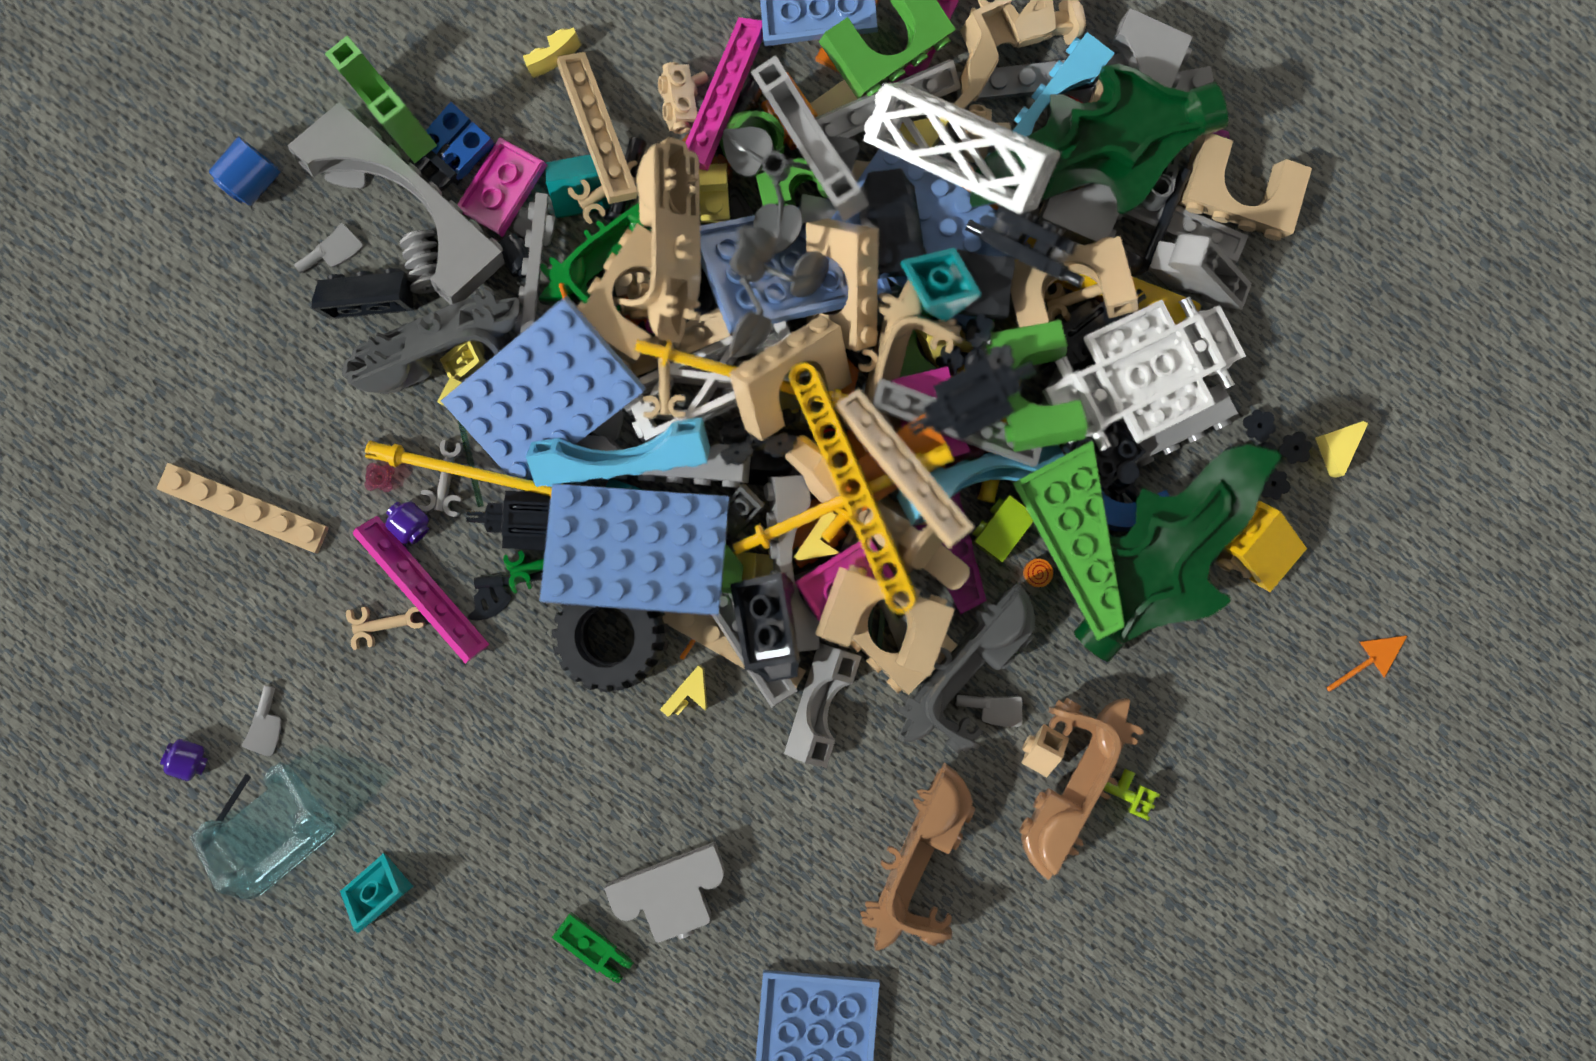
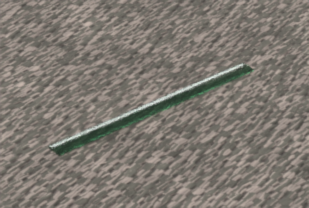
M458 421L467 464L475 468L467 431ZM471 478L477 507H483L484 504L478 480Z

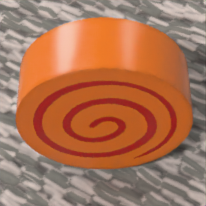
M1033 559L1025 565L1023 576L1029 585L1044 587L1053 578V568L1044 559Z

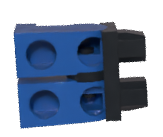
M450 102L426 129V132L437 146L416 163L411 158L408 162L414 164L421 174L433 163L437 169L428 180L433 182L442 192L452 182L458 185L463 180L462 178L469 174L474 165L486 153L491 152L495 143L460 109Z

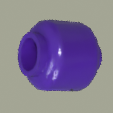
M409 501L403 504L396 502L386 512L389 517L386 520L385 526L402 544L410 542L415 544L429 531L428 516L414 502Z
M178 739L174 744L169 742L160 765L164 766L163 771L165 774L184 781H190L195 774L202 775L208 759L203 757L205 752L203 746L184 739Z

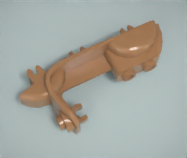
M1068 698L1064 702L1058 700L1054 707H1049L1048 712L1056 715L1051 718L1049 727L1054 729L1059 721H1063L1065 723L1063 735L1068 736L1072 731V727L1075 726L1090 731L1092 737L1062 795L1050 788L1045 793L1041 791L1033 804V807L1036 808L1031 818L1027 817L1023 821L1019 833L1022 834L1021 841L1028 860L1047 880L1052 875L1058 873L1068 854H1079L1072 845L1074 843L1080 846L1084 845L1078 834L1099 796L1104 799H1110L1111 796L1103 791L1106 783L1117 786L1118 782L1110 777L1116 766L1124 743L1138 744V740L1132 737L1131 734L1132 732L1139 735L1143 734V730L1140 727L1126 722L1130 706V699L1128 698L1114 700L1102 709L1096 719L1081 713L1079 710L1082 706Z
M946 763L938 770L929 790H917V793L924 801L913 798V802L919 812L900 852L897 848L888 846L887 851L895 855V860L891 863L884 860L880 862L883 868L891 871L878 902L865 901L866 911H860L862 923L868 927L877 928L874 941L875 951L884 949L894 943L902 933V930L921 936V940L932 946H936L937 943L944 944L945 940L952 939V930L949 926L952 919L951 914L947 913L943 921L935 920V915L938 909L935 906L930 909L929 918L914 915L908 911L910 900L934 849L936 848L947 854L950 853L951 849L956 850L963 837L960 830L964 822H970L975 812V807L972 806L973 799L965 781Z

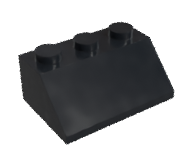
M399 268L385 269L382 274L360 271L353 277H345L343 274L328 275L327 279L317 281L311 301V308L328 319L414 311L413 294L410 291L412 283L408 280L407 274Z

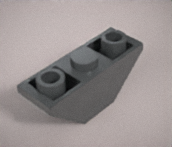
M742 484L729 500L726 544L728 546L766 507L745 484Z

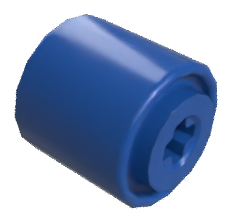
M239 136L209 169L210 175L214 178L213 181L224 192L242 204L244 202L249 206H252L281 173L269 159Z

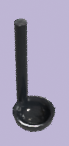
M1183 167L1180 168L1175 181L1174 191L1164 206L1144 256L1141 257L1124 250L1131 276H1138L1149 270L1158 242L1164 239L1192 172L1191 170Z

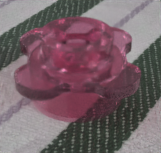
M376 463L367 465L365 488L369 491L381 489L383 492H390L393 489L391 480L392 475L395 473L394 467L389 464L379 466ZM378 475L382 476L381 480L377 479Z

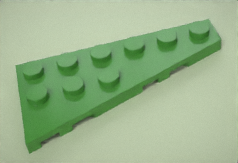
M1093 441L1013 484L1096 639L1099 640L1123 628L1124 621Z

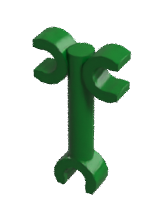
M522 550L518 551L519 559L516 562H510L507 555L503 556L505 567L511 574L508 582L514 594L517 593L516 586L519 582H526L528 589H532L533 584L529 574L543 571L544 558L527 563Z

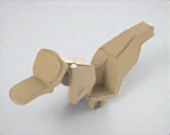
M978 0L981 8L977 10L975 8L971 9L968 19L960 30L968 48L969 56L959 78L962 95L954 105L965 109L973 100L976 101L1000 60L998 59L999 55L996 48L1000 44L1007 43L1011 44L1014 48H1020L1040 43L1055 35H1063L1066 45H1070L1076 37L1081 39L1086 29V18L1083 5L1080 3L1081 0H1062L1058 5L1059 11L1055 12L1053 0H1030L1020 14L1010 4L1012 0H994L992 3L986 0Z
M805 436L797 437L798 442L794 445V450L785 455L786 460L804 476L808 489L821 503L839 496V491L819 446ZM837 454L835 465L837 468H842L843 457ZM888 495L877 502L897 550L898 543L907 548L903 556V561L918 570L923 568L944 586L952 590L959 589L966 582L970 574L969 567L942 545L943 540L930 525L924 528L922 532L911 526L901 505L893 501ZM870 508L865 511L860 510L859 520L863 524L869 523L873 518L872 510ZM924 522L918 525H927L928 522ZM880 534L873 536L872 541L880 551L883 550L885 547L883 536Z

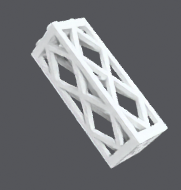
M884 83V86L878 90L875 97V104L877 105L873 115L868 118L865 124L864 131L866 134L863 141L1018 213L1037 209L1061 152L907 83ZM909 103L917 106L918 108L908 109ZM927 115L946 145L930 148L911 120V117ZM938 116L950 122L963 143L955 144ZM902 122L918 145L905 140L899 131ZM963 127L988 139L971 141ZM995 145L1015 176L996 179L977 150V147ZM1007 147L1017 152L1027 167L1025 173H1023ZM967 149L984 176L973 171L960 150ZM951 152L958 164L937 154ZM1019 184V187L1016 191L1005 185Z
M786 322L771 324L769 336L775 335L777 340L767 339L762 345L766 347H760L751 353L760 354L767 347L777 344L791 334ZM733 335L692 354L714 361L720 360L719 362L732 366L738 358L729 355ZM673 362L670 364V390L675 383L703 386L687 410L674 409L677 412H685V418L677 419L672 415H658L654 419L667 420L668 422L657 426L654 419H647L643 416V412H652L655 409L654 403L643 401V395L651 392L650 395L657 397L659 400L658 370L639 378V381L646 389L624 406L630 416H635L636 421L632 425L638 438L642 442H648L664 432L673 421L702 417L704 422L738 406L734 391L709 402L717 388L733 389L731 378L713 372L696 371L698 368ZM792 368L788 371L783 380H790V372Z

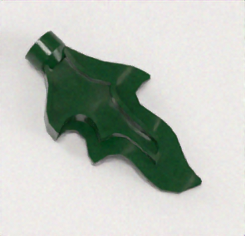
M1113 64L1101 67L1098 79L1103 86V94L1099 101L1083 104L1065 95L1050 94L1051 116L1046 126L1026 136L1061 152L1040 201L1055 197L1079 186L1096 183L1110 187L1117 201L1118 213L1125 214L1133 210L1146 199L1164 170L1180 151L1200 136L1227 128L1228 110L1220 87L1216 82H1211L1187 92L1166 87L1136 68L1122 64ZM1007 147L1023 173H1025L1027 167L1017 152ZM998 149L985 157L984 161L996 179L1015 176ZM978 167L975 172L984 176ZM1019 184L1005 186L1017 191ZM971 191L970 205L972 207L978 208L997 203Z
M1249 444L1225 450L1213 459L1192 484L1177 496H1160L1142 488L1136 504L1135 525L1126 536L1114 537L1109 534L1124 627L1097 640L1085 618L1074 630L1076 638L1094 655L1106 662H1110L1126 642L1149 629L1170 623L1210 617L1230 603V596L1219 591L1208 579L1211 562L1247 526L1253 517L1264 483L1275 465L1280 461V453Z

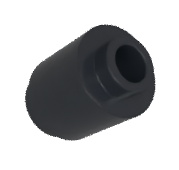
M518 234L508 235L499 242L503 248L504 262L513 277L520 276V278H526L525 275H522L523 258H529V247H525L524 239L519 238Z

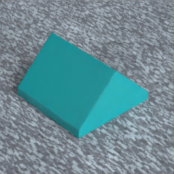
M591 154L546 162V184L555 217L562 218L583 214V209L576 199L570 197L567 188L572 187L574 192L580 195L584 191V187L580 182L582 179L586 180L590 185V192L602 185ZM606 197L595 203L601 205L604 210L609 209L610 206ZM592 209L590 212H595V211H598V210H597V209Z
M955 248L902 260L901 265L926 311L945 322L981 295Z
M385 853L340 891L352 927L356 933L369 926L414 887Z

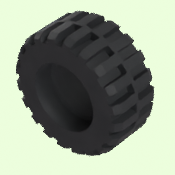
M561 604L562 612H558L555 615L554 622H557L558 626L557 629H552V638H557L558 645L553 647L554 654H560L563 660L559 665L563 671L569 670L571 672L569 678L576 683L583 682V687L590 690L599 689L600 692L620 691L641 683L642 680L649 678L655 672L656 666L662 663L664 659L662 655L663 650L668 648L669 641L665 640V633L669 632V626L664 624L663 616L666 614L662 611L617 608L623 611L631 620L635 631V642L629 656L614 663L605 662L593 652L588 641V626L592 617L599 610L609 607Z

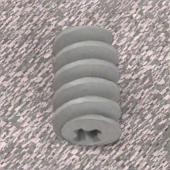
M433 230L412 231L403 235L400 241V247L405 249L402 252V256L405 260H408L405 263V269L410 271L407 274V278L410 282H413L410 285V291L416 294L435 292L430 278L436 271L437 263H433V260L438 258V252H431L430 249L437 247L438 244L435 241H428V238L435 235Z

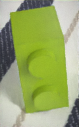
M1010 495L1005 497L1004 500L999 497L989 510L993 515L987 523L982 520L972 533L975 536L972 543L998 563H1002L1034 522L1027 508Z

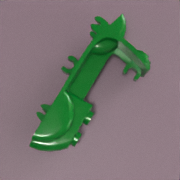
M639 202L607 226H604L598 220L596 224L600 231L593 236L586 229L584 234L588 240L582 243L562 263L555 258L549 257V262L552 265L551 269H548L545 264H540L541 271L550 281L538 298L541 304L555 306L563 299L559 288L560 283L565 284L568 298L571 301L577 297L580 302L587 303L591 297V294L587 292V283L604 270L603 266L611 253L618 255L623 247L619 244V241L627 229L633 231L638 223L652 233V227L645 226L640 221ZM620 305L615 307L619 313L622 311Z

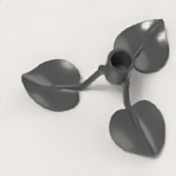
M761 128L724 129V151L731 167L740 175L752 177L760 171L762 166L765 173L773 181L778 205L769 203L762 206L754 217V227L765 229L773 234L777 240L775 254L780 253L796 241L803 224L801 212L796 206H784L780 182L788 178L791 167L811 171V168L808 164L795 162L793 159L786 160L781 153L773 151L771 137ZM827 137L851 173L860 149L859 144L845 137Z
M738 227V243L736 251L730 260V267L741 276L739 282L748 292L756 307V313L753 311L747 312L738 322L730 345L729 355L731 357H739L756 351L766 342L771 331V320L767 316H762L764 310L749 282H758L766 271L792 282L790 293L793 296L801 298L809 296L821 286L828 272L829 260L823 253L819 251L807 252L797 261L793 270L794 275H787L765 265L776 253L777 240L773 234L758 227Z

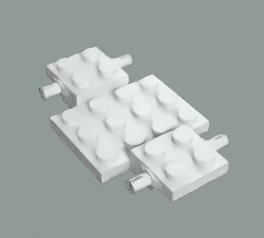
M1187 297L1179 302L1187 318L1175 325L1163 300H1160L1087 335L1083 339L1096 364L1083 371L1074 372L1067 356L1057 360L1055 363L1063 378L1057 384L1043 391L1049 405L1081 400L1088 427L1086 437L1093 436L1100 449L1099 451L1112 446L1103 430L1110 423L1122 417L1136 443L1215 405L1202 378L1217 375L1223 390L1235 385L1227 369L1235 361L1246 356L1220 305L1198 312L1191 297Z

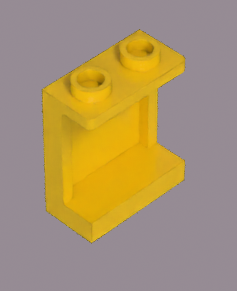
M1258 501L1254 515L1247 526L1224 549L1241 560L1252 574V577L1249 578L1251 582L1271 592L1307 550V547L1281 511Z

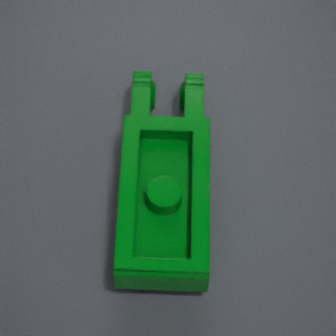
M570 912L552 936L555 941L597 973L600 971L615 983H620L623 976L619 971L606 964L607 960L612 957L620 965L628 969L634 964L631 958L616 949L617 946L572 912Z

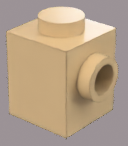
M1043 724L1035 736L1029 735L1024 742L1022 750L1025 751L1022 764L1048 777L1063 759L1069 738Z

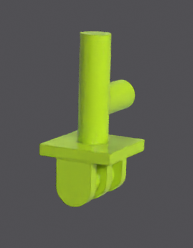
M1124 769L1117 786L1106 783L1103 791L1131 803L1128 812L1149 821L1151 818L1148 816L1151 809L1154 810L1155 805L1153 803L1156 797L1159 798L1161 794L1140 784L1136 792L1129 790L1135 773ZM1143 792L1148 793L1145 801L1141 799ZM1138 803L1143 805L1140 812L1136 810Z

